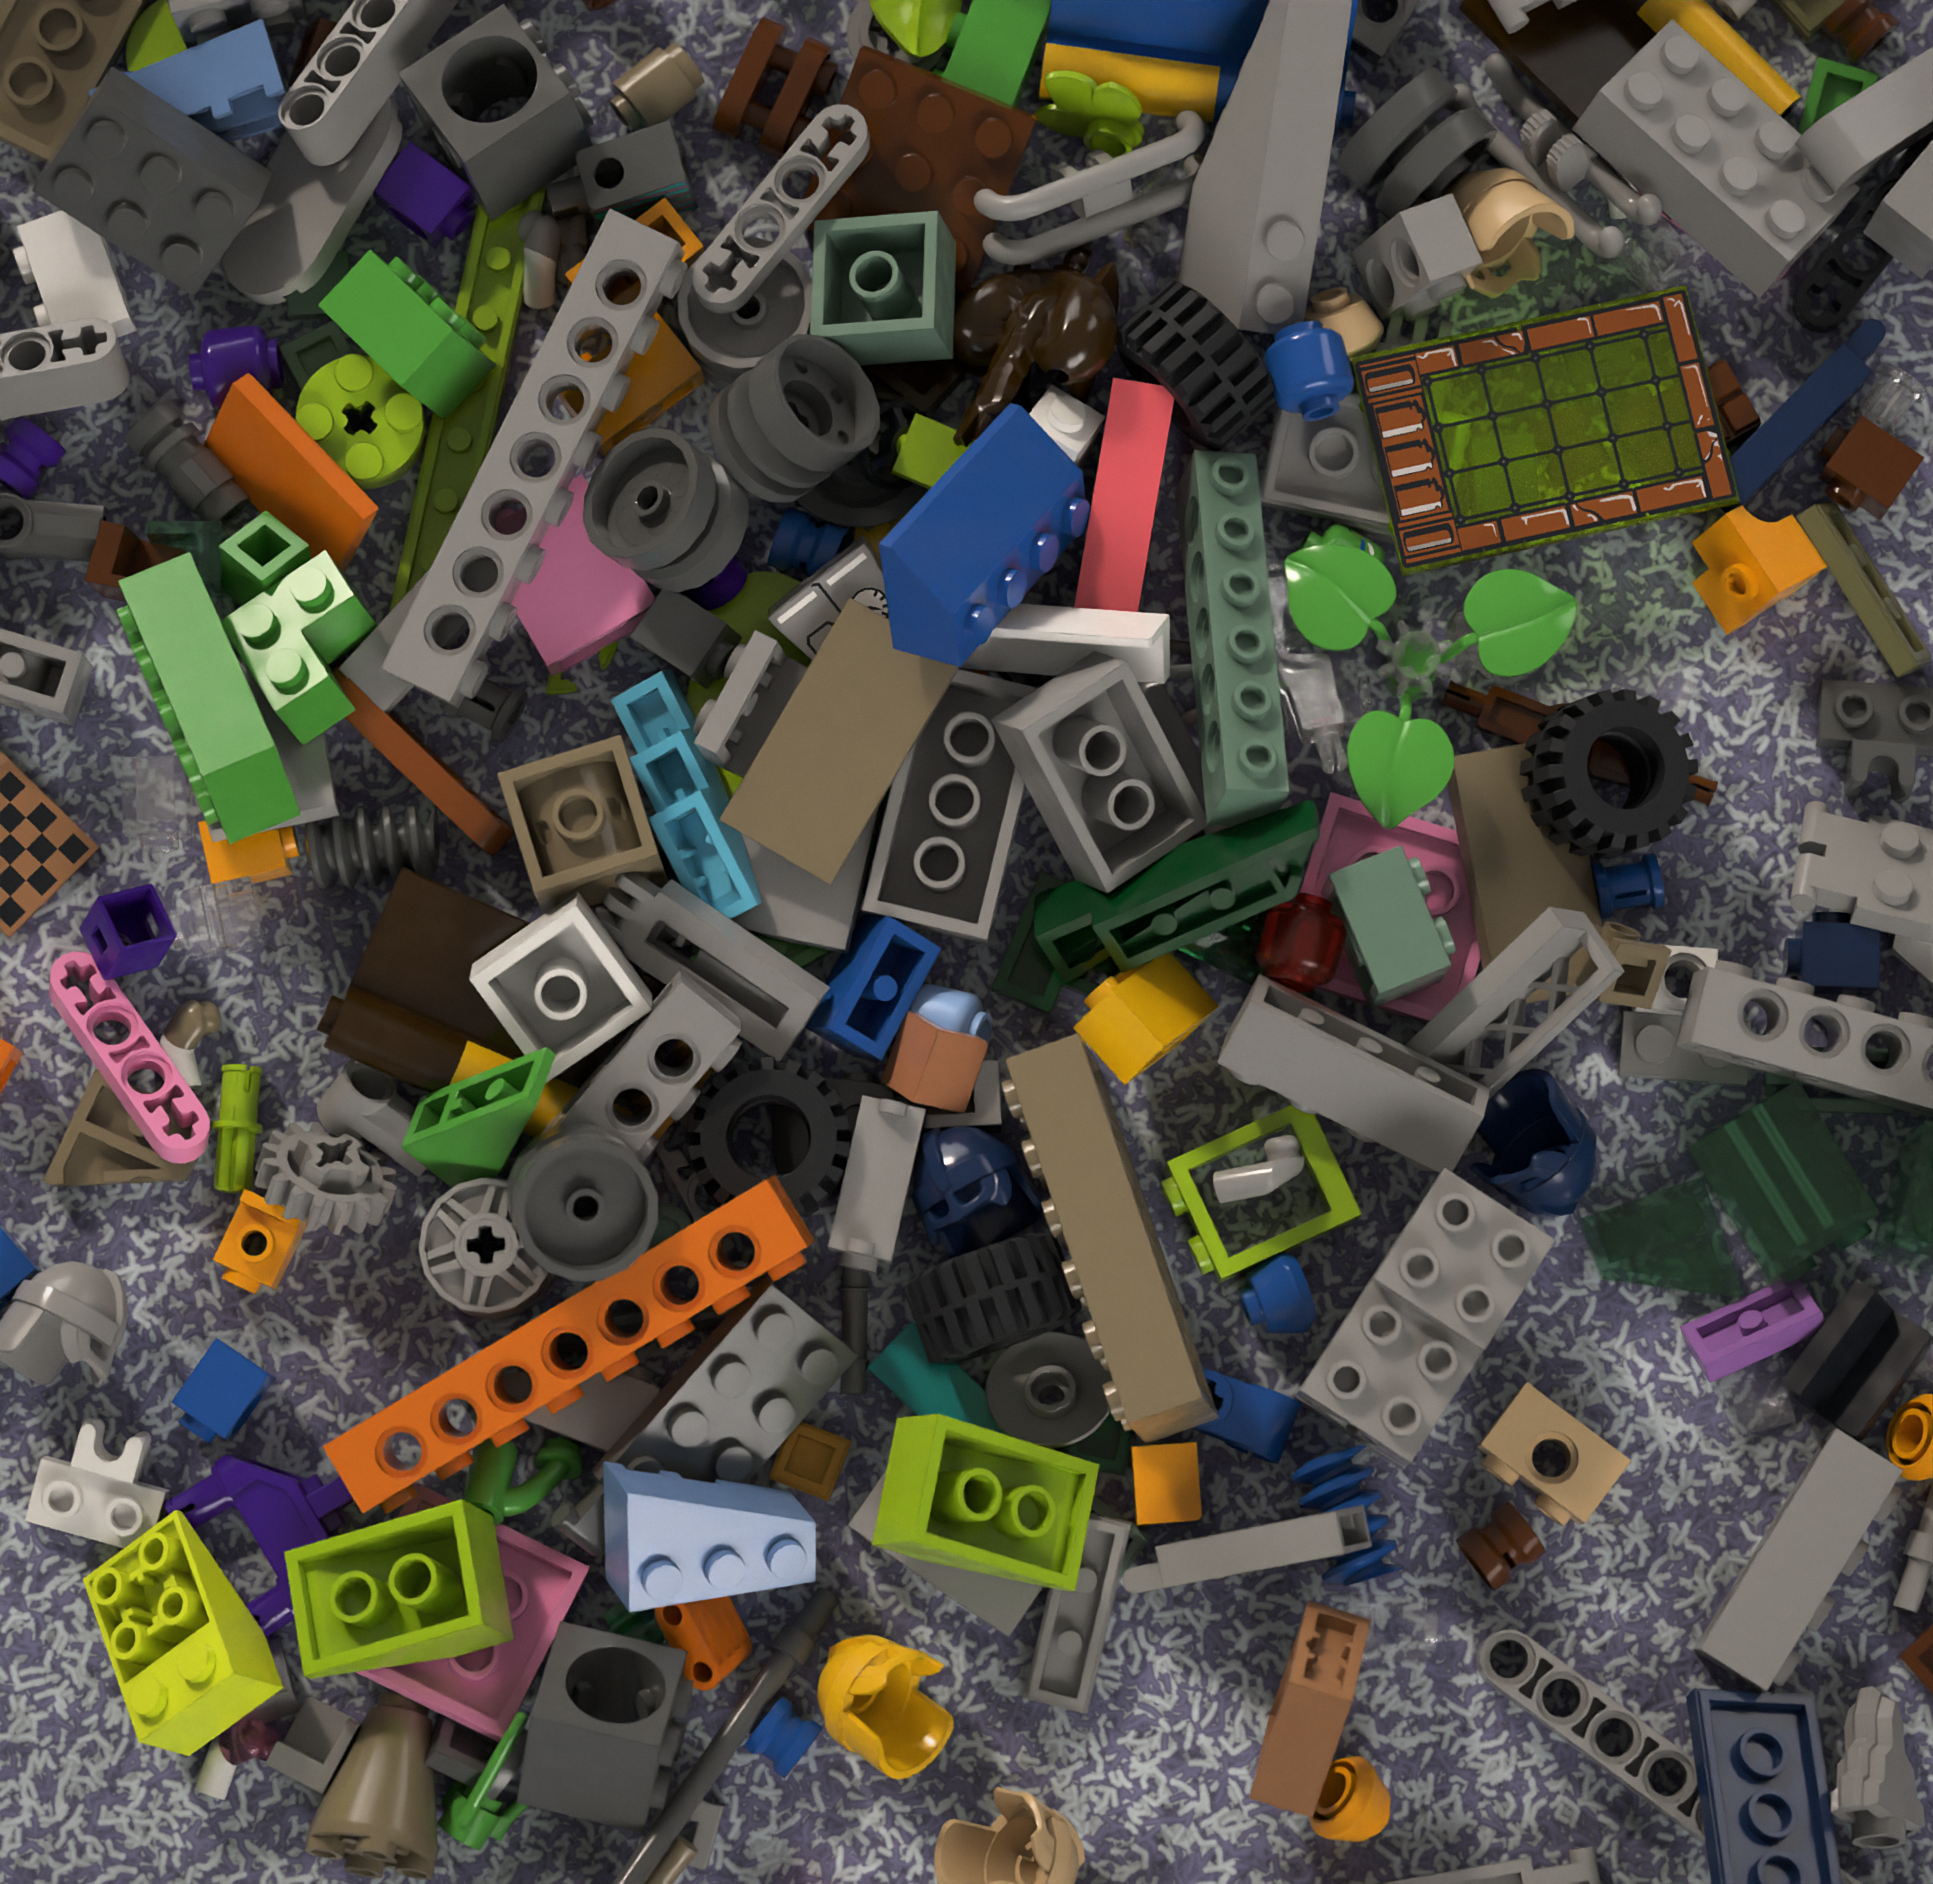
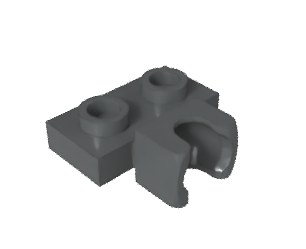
M1833 679L1821 680L1818 696L1816 747L1848 750L1844 779V793L1848 798L1854 799L1859 796L1861 785L1866 781L1868 773L1871 771L1883 772L1889 778L1891 797L1895 802L1902 803L1910 798L1915 784L1916 755L1933 757V688Z

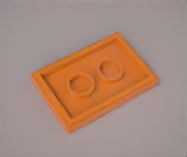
M247 373L232 383L203 445L206 448H210L234 475L237 484L250 497V502L261 513L268 511L309 545L311 559L326 550L344 573L379 508L252 375Z

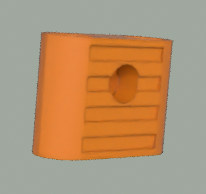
M729 1596L655 1608L657 1623L669 1646L687 1651L684 1675L686 1679L694 1680L693 1687L698 1690L707 1691L716 1687L748 1659L752 1653L751 1638Z

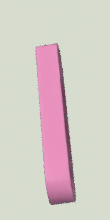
M78 951L62 955L54 962L50 969L49 997L53 1006L153 1150L162 1159L171 1163L185 1164L196 1160L204 1153L208 1145L210 1119L205 1108L114 979L103 980L92 955L87 952ZM74 975L80 982L90 978L89 998L94 1006L88 1011V1000L82 991L76 986L66 989L67 977ZM114 1020L123 1023L128 1028L130 1035L123 1043L107 1045L98 1040L93 1031L101 1022ZM150 1069L157 1072L163 1078L164 1085L157 1092L141 1094L131 1088L127 1080L135 1071ZM170 1102V1114L178 1126L186 1128L192 1125L191 1139L185 1140L179 1133L168 1136L170 1120L164 1108Z

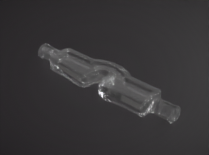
M1264 532L1280 693L1284 694L1287 698L1301 742L1303 744L1315 743L1322 762L1323 771L1329 774L1334 773L1335 763L1337 772H1341L1348 766L1349 761L1340 737L1345 735L1346 717L1337 694L1331 659L1326 653L1293 654L1289 652V650L1309 642L1298 632L1291 618L1284 569L1285 560L1278 561L1271 535Z

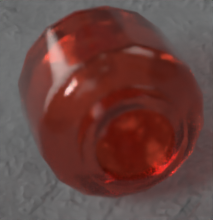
M1297 893L1294 901H1286L1268 909L1255 950L1258 964L1266 970L1265 977L1299 993H1313L1316 986L1325 985L1335 978L1347 939V931L1342 920L1331 913L1333 904L1330 901L1308 893Z

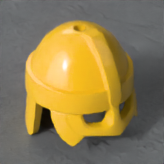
M877 1635L848 1637L829 1647L828 1662L825 1664L819 1677L817 1701L830 1737L849 1751L859 1754L877 1770L893 1779L908 1778L926 1768L946 1745L954 1729V1719L948 1711L919 1691L920 1676L939 1673L945 1665L923 1651L904 1647Z

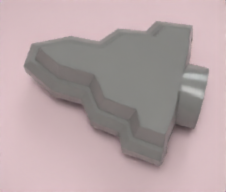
M1873 1686L1861 1688L1856 1703L1847 1712L1844 1725L1845 1756L1837 1764V1788L1831 1792V1813L1840 1820L1851 1824L1852 1843L1855 1846L1869 1849L1893 1848L1905 1844L1906 1836L1915 1835L1919 1829L1925 1827L1924 1809L1922 1803L1917 1798L1914 1769L1905 1754L1903 1721L1898 1702L1889 1699L1883 1691Z

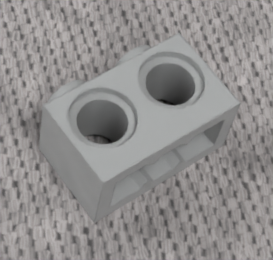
M1453 193L1397 213L1351 252L1381 321L1400 312L1404 313L1407 321H1413L1434 312L1442 306L1440 300L1466 288L1467 285L1464 277L1483 263Z

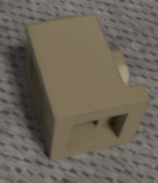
M1607 921L1603 927L1593 924L1625 971L1596 1000L1598 1002L1651 1010L1672 950L1665 945L1640 942L1641 934L1637 930L1620 923ZM1584 946L1570 957L1568 978L1578 986H1581L1599 969Z

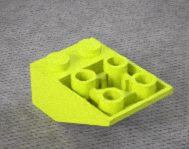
M173 1511L83 1578L139 1743L190 1756L284 1688L264 1632L183 1512Z

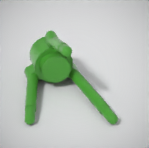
M523 1712L517 1713L475 1787L472 1788L454 1779L441 1801L446 1806V1809L437 1822L438 1826L453 1838L476 1850L482 1849L489 1836L501 1841L512 1822L529 1807L528 1805L517 1803L516 1798L500 1813L498 1809L503 1803L502 1799L498 1796L494 1801L486 1798L488 1791L528 1720L527 1715Z

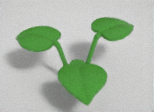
M1317 545L1290 554L1284 562L1288 607L1291 618L1298 632L1308 642L1323 650H1349L1362 642L1368 628H1370L1381 645L1382 654L1388 658L1383 678L1388 691L1399 699V718L1381 710L1370 711L1364 714L1355 724L1347 745L1348 770L1356 793L1370 815L1387 830L1395 828L1407 817L1433 801L1446 787L1454 769L1455 757L1453 746L1441 726L1429 719L1411 720L1412 701L1422 698L1429 692L1436 678L1437 668L1445 666L1449 660L1466 648L1478 643L1480 663L1490 674L1501 677H1518L1528 674L1541 667L1559 650L1571 631L1577 611V602L1571 594L1530 572L1518 569L1497 570L1479 579L1465 599L1463 615L1465 622L1473 632L1464 635L1440 653L1433 655L1427 647L1418 643H1406L1398 647L1395 646L1385 626L1377 619L1392 607L1396 599L1397 589L1392 575L1386 566L1368 552L1344 545Z

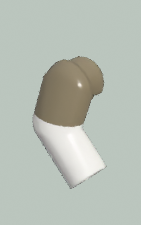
M195 999L179 1005L160 1038L161 1047L191 1090L202 1086L194 1050L203 1035H210L216 1032L221 1024L220 1011L209 1000L198 1003Z

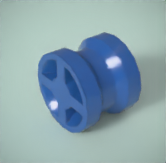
M782 1696L743 1747L753 1755L763 1754L773 1762L774 1772L785 1779L821 1733L823 1727L814 1720L803 1721L794 1713L793 1704Z

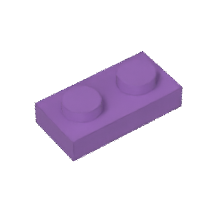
M1794 1274L1682 1325L1680 1330L1688 1350L1708 1381L1712 1383L1816 1335L1825 1321L1822 1311L1798 1276Z

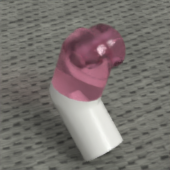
M246 1719L223 1731L210 1743L194 1790L225 1800L237 1765L247 1762L254 1757L267 1761L277 1740H281L279 1732L272 1726H265L261 1719Z

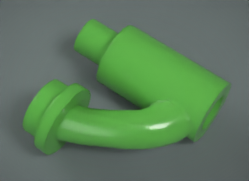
M488 1438L473 1447L471 1456L474 1462L468 1468L462 1499L492 1515L494 1524L497 1526L503 1522L504 1517L514 1516L534 1507L562 1480L578 1477L583 1468V1460L580 1457L581 1449L577 1444L566 1439L552 1438L546 1440L543 1443L542 1449L536 1453L534 1464L538 1472L521 1485L511 1487L518 1449L511 1443V1440L496 1448L491 1439Z

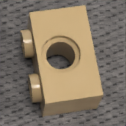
M1528 1382L1519 1388L1476 1446L1477 1449L1487 1455L1481 1463L1484 1469L1511 1488L1517 1480H1520L1538 1494L1533 1505L1563 1527L1569 1519L1578 1525L1586 1523L1631 1462L1629 1458ZM1539 1442H1554L1564 1451L1566 1465L1558 1477L1543 1476L1535 1469L1532 1454Z

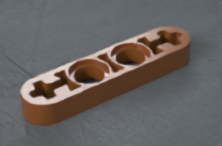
M337 664L332 672L356 709L346 716L345 719L472 841L489 855L494 856L515 834L512 827L392 711L389 714L383 712L350 678H347L338 669L341 665Z

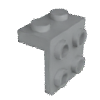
M755 630L747 645L743 643L738 644L725 667L724 677L728 681L717 701L709 699L705 703L694 725L693 731L698 735L694 743L704 758L741 778H744L808 669L807 666L787 657L778 641Z

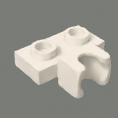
M99 1418L86 1419L80 1428L71 1462L50 1456L41 1458L25 1521L121 1548L128 1546L162 1520L165 1509L164 1502L167 1500L170 1491L169 1489L138 1480L141 1478L151 1444V1435L146 1431L137 1433L127 1440L122 1455L115 1456L108 1453L103 1444L105 1433L104 1421Z

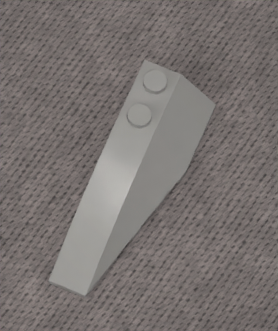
M1269 0L1251 49L1247 52L1226 108L1222 111L1214 130L1215 134L1192 182L1177 283L1184 284L1202 294L1240 330L1276 334L1287 326L1304 322L1334 135L1352 0Z

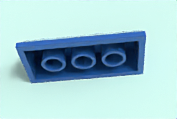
M1010 403L878 544L893 649L960 667L979 645L984 644L988 640L991 632L1004 617L1021 603L1024 595L1039 578L1052 569L1057 558L1074 539L1085 532L1091 508L1085 496L1083 472L1021 405Z

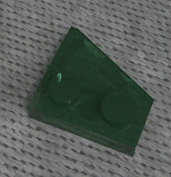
M1702 1177L1583 1217L1579 1220L1601 1281L1629 1285L1637 1284L1680 1292L1688 1291L1718 1295L1725 1298H1735L1744 1294Z

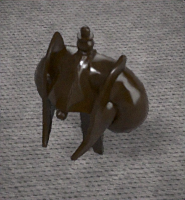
M1092 241L1068 250L1064 256L1063 264L1054 265L1052 269L1032 268L1031 264L1014 265L1013 271L996 275L968 290L954 305L953 359L950 360L956 367L958 363L964 366L966 369L963 372L982 377V385L975 393L970 406L965 412V417L953 437L955 445H963L967 448L973 439L976 440L1010 403L1021 405L1028 413L1032 411L1028 389L1034 360L1045 374L1048 370L1059 369L1060 371L1055 380L1063 386H1070V396L1086 404L1097 373L1105 366L1113 353L1119 328L1117 322L1119 280L1115 263L1109 262L1094 278L1083 274V271L1089 264V258L1094 253L1090 248L1093 244Z

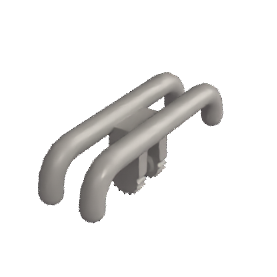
M1494 52L1488 56L1486 70L1492 84L1505 102L1526 121L1522 125V130H1520L1523 151L1483 113L1475 101L1469 86L1465 84L1454 85L1458 93L1452 110L1453 113L1468 108H1476L1497 130L1496 137L1486 152L1503 168L1516 170L1535 184L1540 192L1565 208L1573 218L1574 235L1595 254L1603 258L1619 256L1624 248V236L1621 230L1615 226L1603 228L1567 194L1582 179L1586 178L1633 222L1642 226H1650L1658 223L1661 219L1662 203L1658 196L1654 194L1641 196L1522 83L1513 70L1510 60L1502 52Z
M1184 110L1176 118L1178 133L1116 158H1112L1099 148L1085 154L1087 169L1080 172L1069 166L1068 163L1063 162L1051 168L1050 178L1052 183L1026 193L1003 196L987 188L981 189L974 197V205L981 214L990 219L1018 221L1037 216L1065 204L1081 218L1028 239L1011 240L1000 233H990L983 240L985 253L999 263L1010 265L1032 264L1188 204L1192 182L1200 163L1202 164L1204 159L1202 155L1192 154L1203 144L1205 139L1206 125L1202 118L1194 111ZM1190 155L1184 162L1183 169L1187 175L1186 177L1133 197L1131 178Z

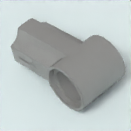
M352 1059L319 1100L317 1105L319 1120L331 1134L338 1138L344 1133L357 1140L362 1137L415 1176L420 1177L426 1170V1167L401 1148L416 1107L396 1094L397 1085L394 1077Z

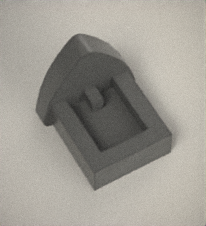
M439 1713L425 1763L428 1767L474 1788L499 1742ZM523 1728L516 1744L488 1791L486 1798L494 1801L523 1763L528 1734L527 1729Z

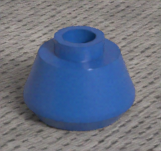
M1280 1252L1258 1263L1245 1274L1247 1287L1239 1289L1238 1296L1245 1316L1251 1326L1261 1323L1267 1333H1306L1309 1331L1317 1319L1316 1308L1304 1273L1292 1253Z

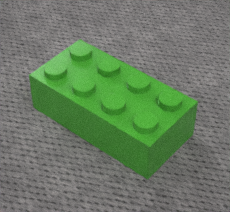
M190 552L119 580L118 583L127 605L116 609L141 673L151 691L163 724L170 735L185 775L191 784L207 826L220 821L229 844L301 815L276 746Z

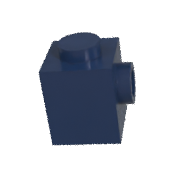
M1812 913V922L1803 921L1795 929V938L1785 939L1783 951L1784 976H1794V980L1813 985L1815 987L1814 993L1872 995L1879 989L1880 931L1851 924V915L1849 913Z

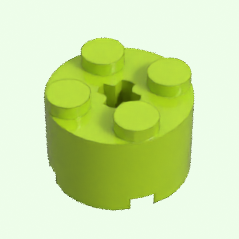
M351 353L327 363L312 375L305 384L298 399L295 421L362 490L379 488L398 481L412 469L422 453L426 435V419L422 403L402 388L370 356ZM367 411H371V419L375 430L370 434L364 430H359L354 436L350 435L352 427L348 417L354 412L362 416Z

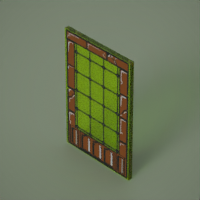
M1686 285L1351 357V365L1360 398L1359 409L1364 415L1389 519L1388 530L1393 536L1402 577L1739 504L1740 499L1729 459L1731 454L1726 447L1699 340L1700 331L1696 328Z

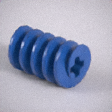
M1366 1444L1307 1461L1305 1465L1291 1475L1293 1484L1313 1486V1489L1298 1501L1302 1509H1315L1324 1513L1364 1505L1372 1547L1321 1558L1336 1561L1333 1567L1322 1574L1323 1583L1341 1584L1343 1587L1404 1569L1402 1564H1386L1382 1560V1558L1398 1547L1396 1540L1377 1539L1375 1537V1533L1390 1522L1388 1515L1368 1514L1367 1511L1368 1507L1382 1497L1381 1491L1360 1489L1359 1483L1374 1473L1373 1466L1353 1464L1351 1460L1367 1447Z

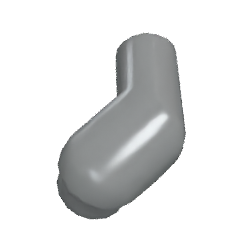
M1293 1135L1268 1139L1264 1144L1267 1162L1214 1172L1213 1184L1218 1201L1225 1203L1267 1195L1301 1173L1304 1165V1156H1299V1141Z

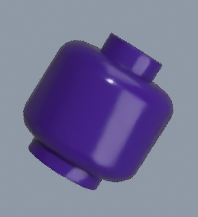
M249 325L209 330L203 335L201 340L200 353L189 354V369L193 390H205L209 403L217 410L221 409L232 383L247 373L252 375L272 397L274 396L275 389L284 388V367L278 338L269 339L266 331L260 326Z

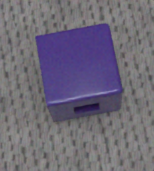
M152 884L99 896L79 927L93 960L105 981L158 967L177 937V933ZM150 914H152L160 931L157 937H155L147 921ZM120 938L126 940L129 946L124 947Z

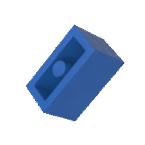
M862 915L853 931L848 954L841 953L825 983L831 988L805 1028L853 1057L882 1060L942 948L890 916Z

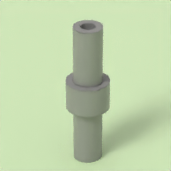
M1933 1483L1917 1531L1910 1530L1902 1554L1908 1557L1893 1603L1894 1607L1914 1614H1918L1933 1568Z

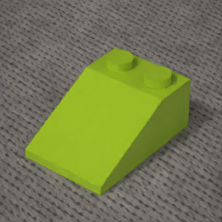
M941 1414L897 1418L871 1545L926 1562L1068 1592L1075 1591L1100 1464Z
M463 1499L284 1552L303 1675L308 1679L452 1658L514 1640L494 1518L489 1513Z

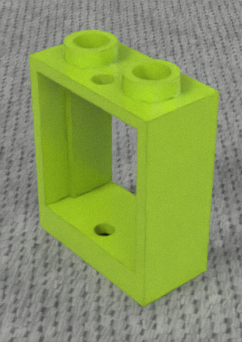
M1289 1105L1167 1161L1165 1169L1169 1178L1160 1181V1186L1174 1216L1176 1217L1186 1212L1196 1233V1236L1187 1240V1244L1201 1274L1204 1275L1213 1271L1218 1283L1250 1270L1258 1263L1280 1252H1289L1358 1220L1362 1215L1316 1115L1300 1111L1293 1105ZM1287 1128L1290 1135H1293L1299 1141V1155L1304 1156V1165L1327 1213L1229 1257L1190 1172Z

